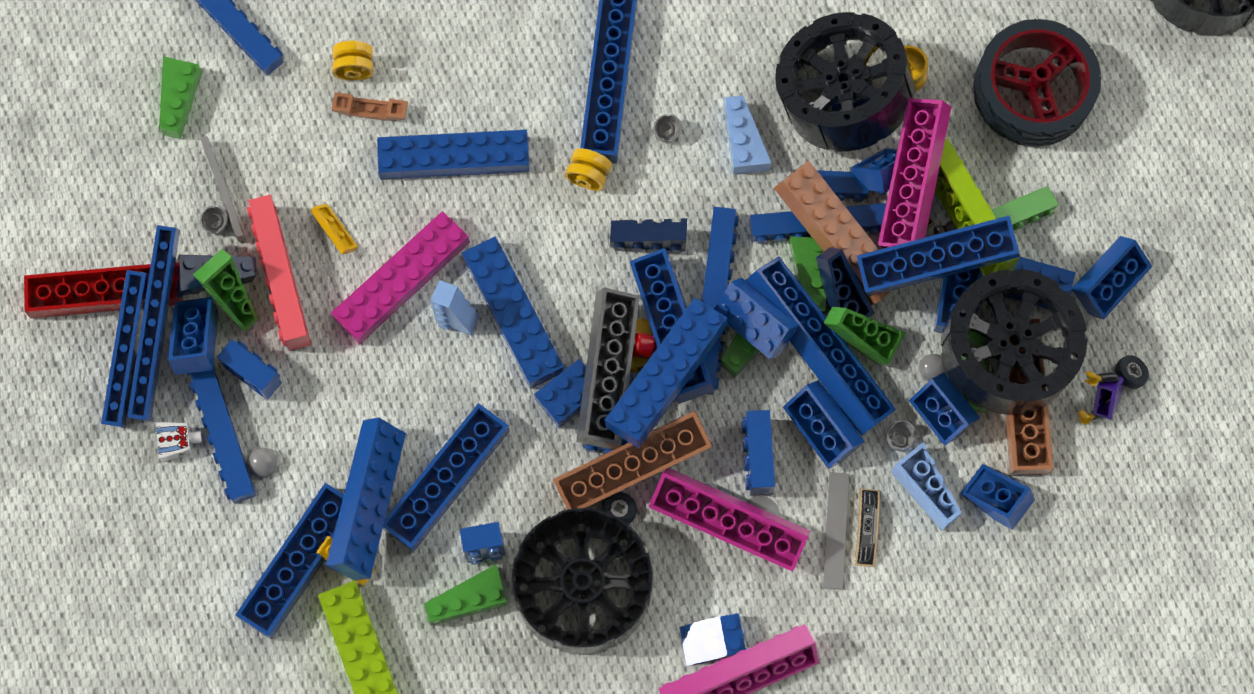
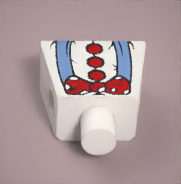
M156 422L158 456L162 462L192 454V444L203 443L202 432H191V427L187 423Z

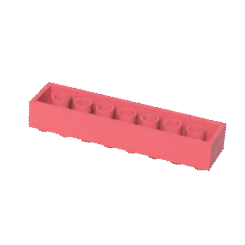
M271 194L248 200L250 207H247L249 218H251L252 232L257 241L255 244L261 257V267L265 276H267L264 279L270 292L269 299L274 311H276L273 312L276 324H278V328L281 329L278 330L280 341H282L284 347L287 346L289 351L310 346L311 341L275 203Z

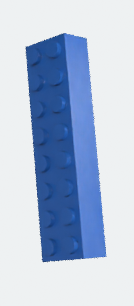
M527 130L377 137L378 174L380 180L530 172Z
M1009 215L857 256L865 293L869 297L1012 260L1021 256Z
M495 236L463 251V260L529 388L536 387L562 373L564 366L497 237Z
M665 248L629 261L657 347L660 346L687 309L670 255ZM705 359L675 398L678 404L715 391Z
M694 298L606 417V428L639 449L728 327L727 317Z
M478 403L385 518L383 530L414 553L510 432L509 425Z
M380 417L363 420L326 563L327 567L352 580L371 579L406 436L405 432Z
M324 483L235 614L238 619L269 639H273L326 560L316 552L327 536L333 539L344 496L343 493Z

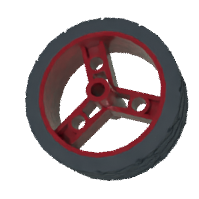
M1022 20L1004 28L987 45L974 74V99L980 115L984 118L983 120L1001 137L1007 138L1006 140L1019 145L1032 147L1047 146L1068 138L1086 120L1100 93L1101 77L1099 75H1101L1099 61L1093 49L1089 48L1091 46L1072 28L1052 20ZM1022 48H1039L1052 53L1042 64L1036 65L1034 69L1000 60L1006 54ZM1067 67H1070L1077 82V102L1069 112L1060 116L1050 84ZM1018 77L1027 78L1028 80L1026 82L1018 79ZM996 85L1021 91L1023 96L1030 100L1035 118L1026 117L1007 105ZM1043 92L1044 98L1040 99L1039 97Z

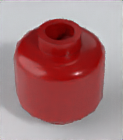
M637 332L635 333L632 356L649 359L658 348L653 335Z

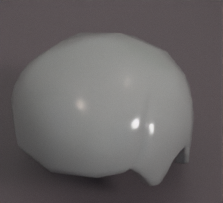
M674 114L661 115L654 122L653 130L655 137L662 142L675 141L682 131L680 119ZM671 129V133H670V134H668V135L663 134L664 132H666V131H668V130Z
M218 205L206 207L200 215V224L203 230L209 234H219L228 226V214ZM220 219V223L217 226H211Z
M929 354L920 360L918 370L923 379L930 381L943 372L947 376L941 355Z
M906 420L894 422L887 430L886 438L888 445L892 449L901 452L910 449L916 441L915 427ZM896 435H901L903 437V444Z
M257 448L249 454L247 467L252 475L267 477L275 471L278 460L272 450Z

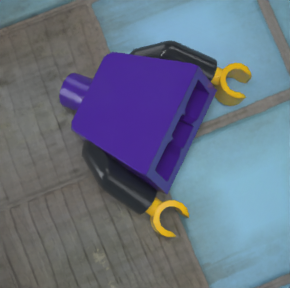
M1088 371L1085 375L1089 376V378L1084 381L1091 386H1095L1098 383L1094 408L1090 414L1085 410L1079 411L1078 415L1081 417L1077 419L1085 425L1090 423L1092 418L1094 420L1099 418L1111 420L1121 399L1124 378L1114 372L1099 373L1097 376Z

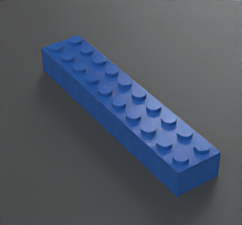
M599 0L580 148L595 151L608 158L611 163L616 164L618 161L637 0Z
M779 256L757 269L745 280L799 324L798 329L790 340L791 344L861 436L897 410L844 340L824 324L825 315Z

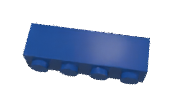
M817 170L840 201L852 199V201L861 202L867 199L868 189L853 172Z

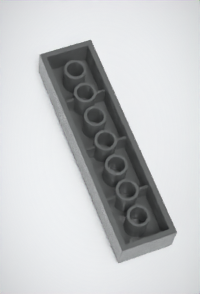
M602 288L596 293L576 442L608 449H615L621 446L622 438L606 428L605 419L629 386L639 295L609 288Z

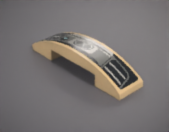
M860 488L855 565L875 566L880 490Z

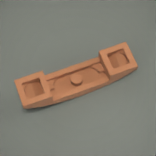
M335 92L331 110L340 114L384 121L405 120L408 101L356 98L353 94Z

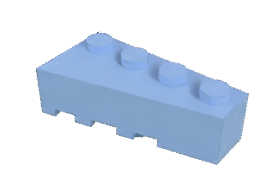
M744 96L725 97L724 110L733 174L769 171L771 161Z
M439 280L431 298L436 323L442 329L449 330V328L472 336L480 314L475 312L476 309L474 307H469L470 302L464 298L465 295L457 286Z
M923 442L895 464L890 472L942 531L959 517L961 511L950 490L947 489L942 475L936 469L935 462L926 450L927 447Z

